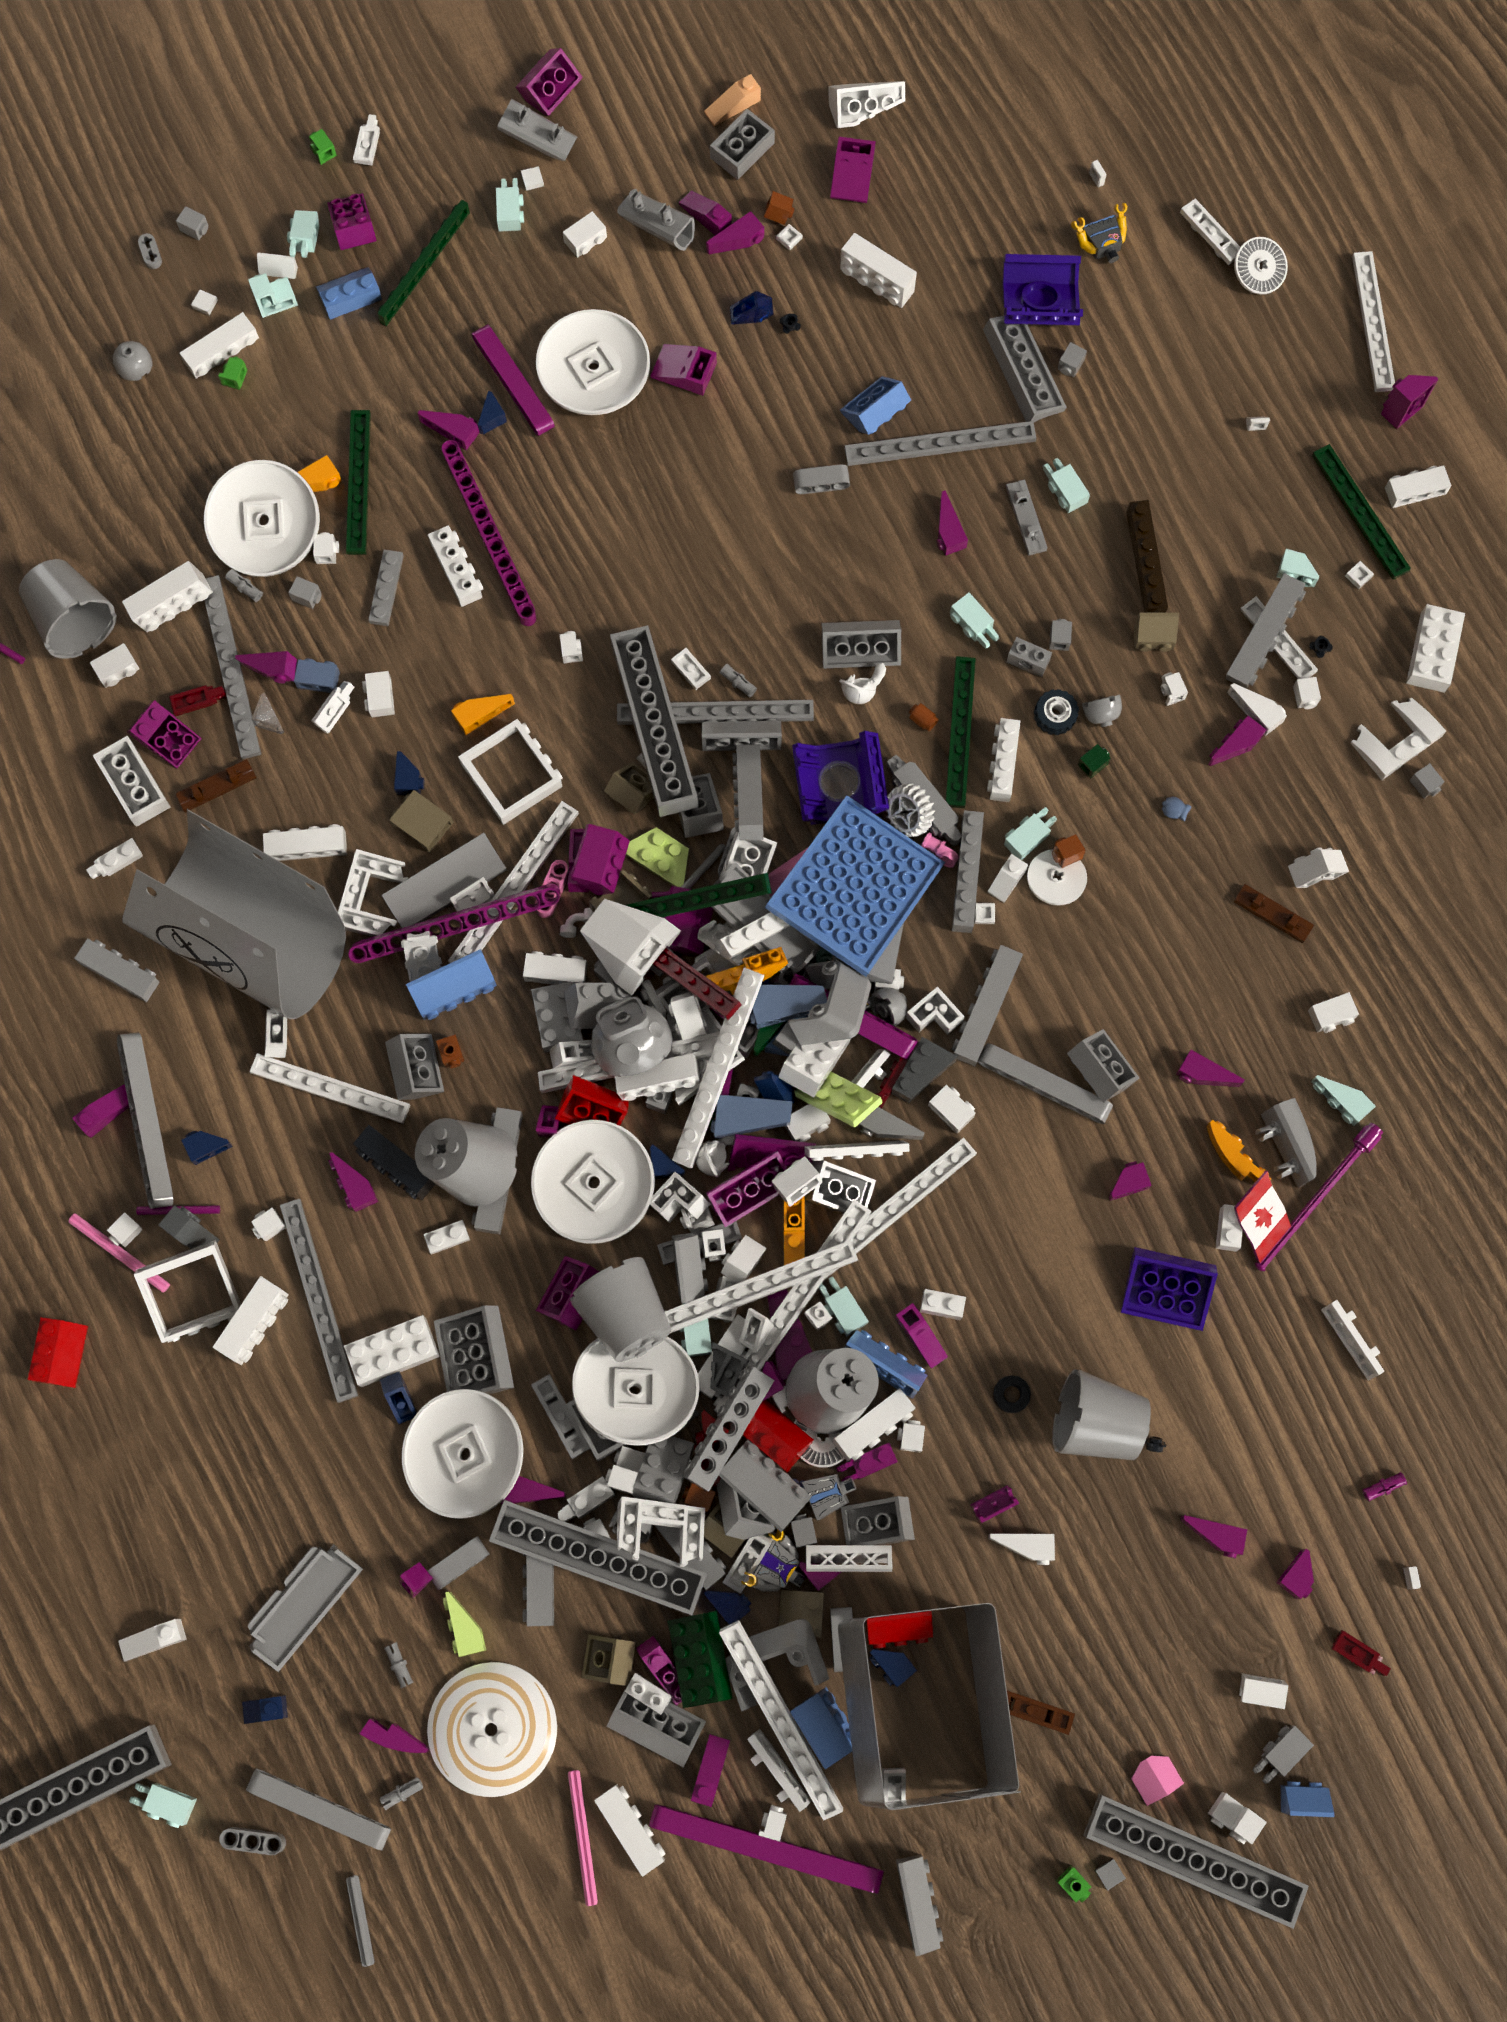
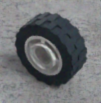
M1052 689L1049 692H1045L1039 698L1034 709V720L1043 732H1047L1050 735L1064 734L1074 726L1078 718V703L1067 691ZM1052 710H1058L1061 715H1055Z

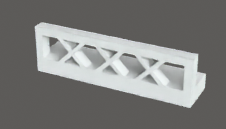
M806 1545V1572H892L891 1545ZM811 1563H821L820 1565H811ZM877 1563H887L888 1565H878Z

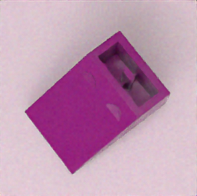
M847 137L838 138L830 198L867 203L876 141Z
M363 193L352 194L343 199L337 198L327 202L340 250L377 241Z
M664 344L650 378L703 396L717 364V353L699 346Z
M155 700L149 703L127 730V733L176 769H178L202 739Z

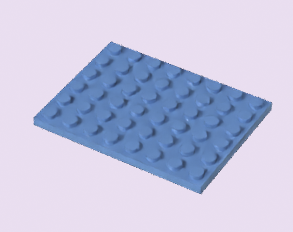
M846 796L766 904L765 908L867 977L945 862L852 798Z

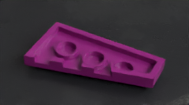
M735 1134L728 1162V1171H733L738 1167H745L747 1169L775 1151L779 1152L786 1166H791L793 1162L802 1159L804 1156L812 1164L813 1160L805 1155L804 1146H816V1144Z
M787 1288L768 1296L770 1319L788 1295ZM799 1317L775 1349L777 1369L783 1381L788 1378L795 1363L806 1354L812 1352Z

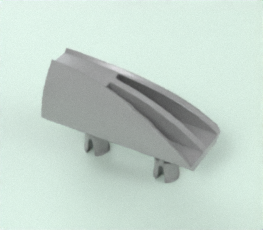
M513 99L509 102L497 126V130L560 161L566 160L577 139V136L565 130L563 126H558V123L551 122Z
M637 189L631 190L618 207L617 213L625 220L680 250L686 251L688 245L693 242L695 231L693 217L671 208L670 205L667 206L666 203H660L641 194V191L638 192Z
M1293 1098L1278 1103L1262 1113L1261 1116L1266 1126L1256 1129L1255 1134L1265 1133L1263 1137L1258 1139L1260 1142L1271 1137L1273 1138L1285 1162L1274 1167V1172L1283 1170V1173L1278 1175L1277 1178L1282 1179L1291 1174L1298 1188L1315 1179V1150L1307 1124L1296 1099Z

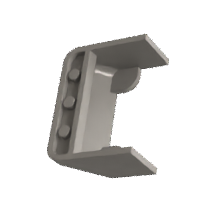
M836 960L807 964L805 969L812 982L823 986L824 989H831L827 1003L813 1006L806 1018L789 1020L788 1023L800 1045L846 1040L855 1037L860 1030L871 989L868 977Z
M798 1619L749 1637L761 1661L786 1653L792 1665L801 1667L808 1664L815 1686L830 1679L812 1626L807 1620ZM732 1657L730 1679L740 1709L744 1711L757 1705Z

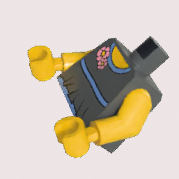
M1122 203V211H1119L1118 204L1114 206V211L1118 214V217L1112 215L1085 225V220L1080 217L1078 218L1079 226H1077L1076 221H1072L1071 227L1077 230L1076 236L1081 249L1089 254H1093L1096 259L1106 256L1109 263L1116 262L1119 259L1117 252L1121 250L1126 237L1127 225L1124 213L1127 211V204Z

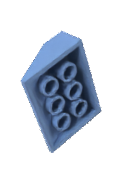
M480 949L411 981L406 986L423 1020H432L438 1017V1013L442 1011H451L461 1002H470L478 994H487L493 991L497 984Z
M856 1330L846 1343L845 1348L856 1349L864 1353L875 1365L880 1379L897 1390L901 1388L905 1395L913 1399L928 1376L924 1373L925 1370L917 1364L912 1366L906 1362L908 1359L902 1354L897 1353L895 1355L889 1351L890 1347L885 1343L873 1341L871 1339L872 1336L866 1331L861 1330L859 1332Z

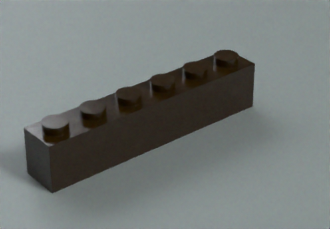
M1149 500L1129 502L1126 514L1144 613H1166L1168 603Z

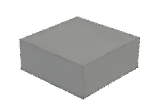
M1113 1858L1095 1869L1096 1874L1107 1891L1126 1879Z

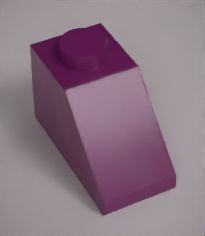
M1137 1161L1125 1165L1126 1168L1121 1171L1109 1195L1110 1201L1147 1190L1152 1186L1143 1162L1137 1164Z
M1301 1549L1276 1582L1296 1599L1307 1598L1313 1590L1311 1588L1314 1583L1310 1551L1307 1549Z

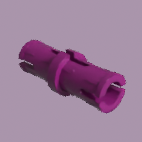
M1399 1472L1385 1480L1383 1478L1378 1480V1483L1362 1489L1366 1500L1370 1502L1384 1494L1387 1496L1391 1494V1491L1407 1485V1481L1404 1475Z

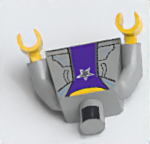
M778 1529L775 1535L768 1533L773 1539L770 1547L753 1574L744 1573L749 1576V1580L747 1582L741 1581V1583L763 1592L778 1591L781 1587L785 1588L788 1581L800 1588L806 1576L795 1570L799 1564V1554L793 1541L783 1531L780 1532Z

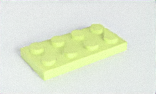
M830 1072L814 1098L799 1089L795 1090L797 1098L854 1128L882 1104L880 1096L833 1072Z

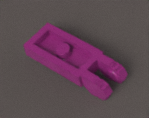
M887 1443L864 1453L856 1461L851 1459L850 1462L836 1469L837 1472H843L853 1466L856 1474L849 1475L841 1481L849 1478L855 1480L857 1478H864L898 1461L890 1443Z

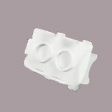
M715 920L699 929L698 939L735 966L742 964L743 958L758 954L751 947L728 959L718 941L735 932V930L728 925L725 927L723 924H717Z
M429 931L417 935L409 933L407 934V939L401 941L406 959L405 967L408 970L410 982L441 968L440 964H442V961L438 955L436 944L438 939L435 935L430 936Z

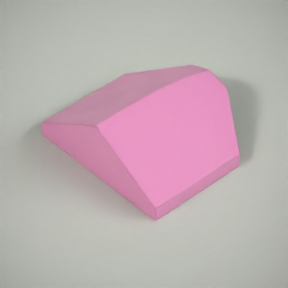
M1150 1756L1141 1761L1131 1778L1146 1806L1168 1796L1184 1784L1170 1758L1166 1756Z

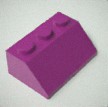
M561 48L549 49L515 88L528 104L544 115L549 116L583 77Z
M1408 375L1403 380L1401 378L1398 379L1392 386L1394 389L1388 394L1389 398L1383 404L1384 408L1381 415L1398 429L1424 407L1438 378L1436 376Z
M586 824L570 877L597 896L614 893L630 840L615 830Z
M671 886L669 895L691 889ZM708 907L663 917L681 930L670 947H666L685 956L703 954L705 943L698 939V932L701 927L711 922L714 909Z
M564 1256L535 1311L576 1331L583 1318L571 1304L570 1298L575 1297L573 1292L581 1284L599 1273V1271L588 1264Z

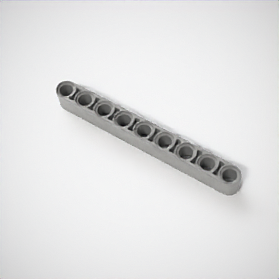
M139 1032L119 1034L117 1036V1047L148 1204L151 1209L172 1206V1187L142 1037Z

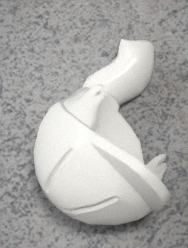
M877 664L870 679H855V674H853V677L851 675L846 681L840 679L839 682L842 684V691L846 699L853 704L869 702L875 695L876 686L879 685L885 676V664Z
M735 1136L703 1143L696 1158L699 1170L706 1175L719 1177L721 1172L729 1165V1163H725V1147L733 1145Z

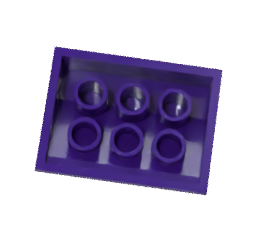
M1134 1247L1121 1313L1203 1331L1218 1275L1217 1267L1209 1263Z

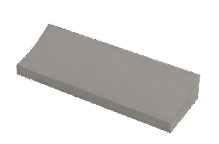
M1004 316L990 318L983 331L1025 421L1036 422L1045 417L1064 412L1067 407L1028 325L1004 324Z
M482 833L382 894V897L401 928L424 922L452 904L450 901L451 897L482 877L489 882L507 871L485 833Z

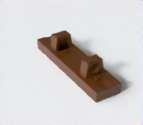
M246 759L176 793V796L183 811L186 813L187 809L192 810L257 777L249 761Z
M1244 884L1234 900V903L1301 943L1306 940L1314 924Z
M1007 1691L1011 1716L1069 1735L1075 1713ZM1015 1699L1013 1708H1012V1710H1011V1704H1012L1013 1700Z

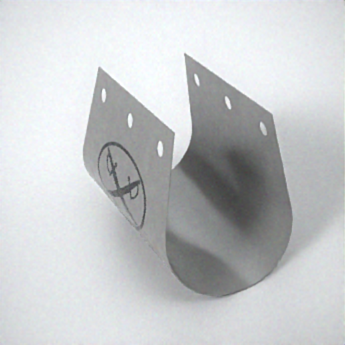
M187 809L188 842L180 861L165 885L140 870H136L123 914V924L286 1018L296 1019L303 1016L318 1002L329 987L338 970L345 948V926L325 887ZM202 824H204V825H206L207 827H209L210 830H208L207 828H205ZM253 853L259 855L262 859H259ZM306 883L312 885L315 889H312ZM147 887L153 888L156 891L157 895H151L148 892Z

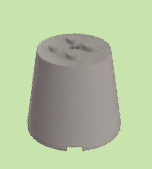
M53 559L38 564L24 576L20 583L19 595L46 649L54 657L68 659L83 655L82 651L90 647L94 649L109 636L115 626L117 615L112 603L64 560Z
M442 1118L430 1123L417 1140L415 1161L419 1171L464 1204L479 1206L489 1205L497 1201L509 1189L516 1175L517 1168H515L516 1156H518L516 1146L512 1138L505 1131L497 1127Z
M642 1257L626 1259L622 1261V1266L615 1269L610 1266L581 1284L573 1292L575 1297L570 1298L573 1307L616 1362H623L644 1355L648 1350L660 1344L671 1332V1327L650 1272Z
M836 1348L813 1351L800 1358L788 1375L786 1382L788 1406L797 1421L810 1428L811 1431L820 1434L842 1432L858 1421L875 1398L879 1384L878 1373L870 1358L856 1349Z
M1074 1369L1067 1377L1058 1400L1062 1404L1060 1413L1055 1414L1052 1435L1054 1450L1062 1454L1135 1460L1141 1453L1150 1430L1151 1407L1148 1398L1082 1370Z

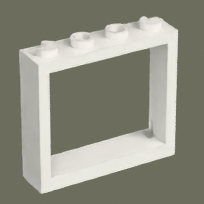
M518 719L458 756L460 764L503 825L562 787V775L557 769L553 770L550 765L552 762L548 755L541 753L539 742L536 738L532 739L529 736V728L525 723L521 724ZM518 731L552 780L504 810L471 760Z
M216 1240L136 1269L134 1273L161 1343L167 1341L168 1343L175 1342L180 1339V1336L188 1334V1336L194 1335L204 1327L213 1328L225 1319L230 1321L241 1306ZM213 1254L233 1305L167 1330L147 1278Z

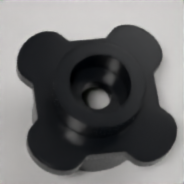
M786 314L779 320L783 326V332L786 334L793 330L798 331L801 328L796 314Z
M1319 636L1315 642L1309 644V648L1315 651L1318 658H1323L1325 653L1331 652L1333 649L1332 644L1324 636Z
M1150 1436V1439L1145 1441L1147 1444L1146 1449L1152 1452H1163V1448L1167 1445L1165 1444L1166 1442L1162 1441V1438Z

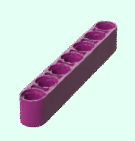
M487 324L471 333L477 347L535 434L540 436L554 428L555 425L549 413L490 325Z
M794 974L789 985H817L798 974ZM824 989L826 997L828 999L830 991ZM864 1011L858 1034L908 1059L918 1040L871 1013Z

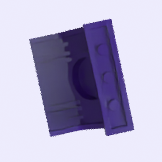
M1005 254L1003 262L1004 324L1080 325V317H1083V309H1080L1078 287L1081 256Z

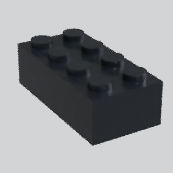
M370 1125L365 1128L353 1143L357 1148L355 1152L368 1163L371 1160V1165L382 1175L387 1173V1177L397 1187L404 1186L403 1190L414 1200L418 1197L422 1201L436 1185L419 1171L415 1160Z

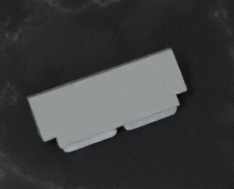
M734 862L713 885L750 876ZM766 894L712 906V908L737 931L770 913L765 906L772 897ZM792 926L752 946L759 953L781 947L788 960V964L779 972L784 973L790 967L796 974L821 949L820 945Z
M335 1544L327 1552L321 1547H311L285 1578L284 1584L286 1588L283 1591L276 1590L248 1623L249 1632L255 1637V1640L249 1646L251 1651L279 1672L363 1570L362 1567Z

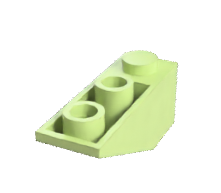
M445 1592L446 1597L443 1598L445 1610H449L451 1619H447L450 1632H454L455 1640L452 1641L454 1653H458V1656L462 1657L486 1651L481 1627L451 1592Z

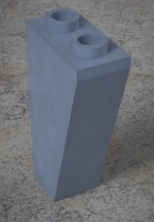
M761 985L749 1016L751 1024L755 1023L756 1028L759 1029L809 1015L813 1006L827 1003L824 987L818 985Z
M720 1095L714 1110L716 1112V1120L711 1122V1132L714 1133V1138L719 1139L735 1136V1134H745L790 1125L792 1101Z

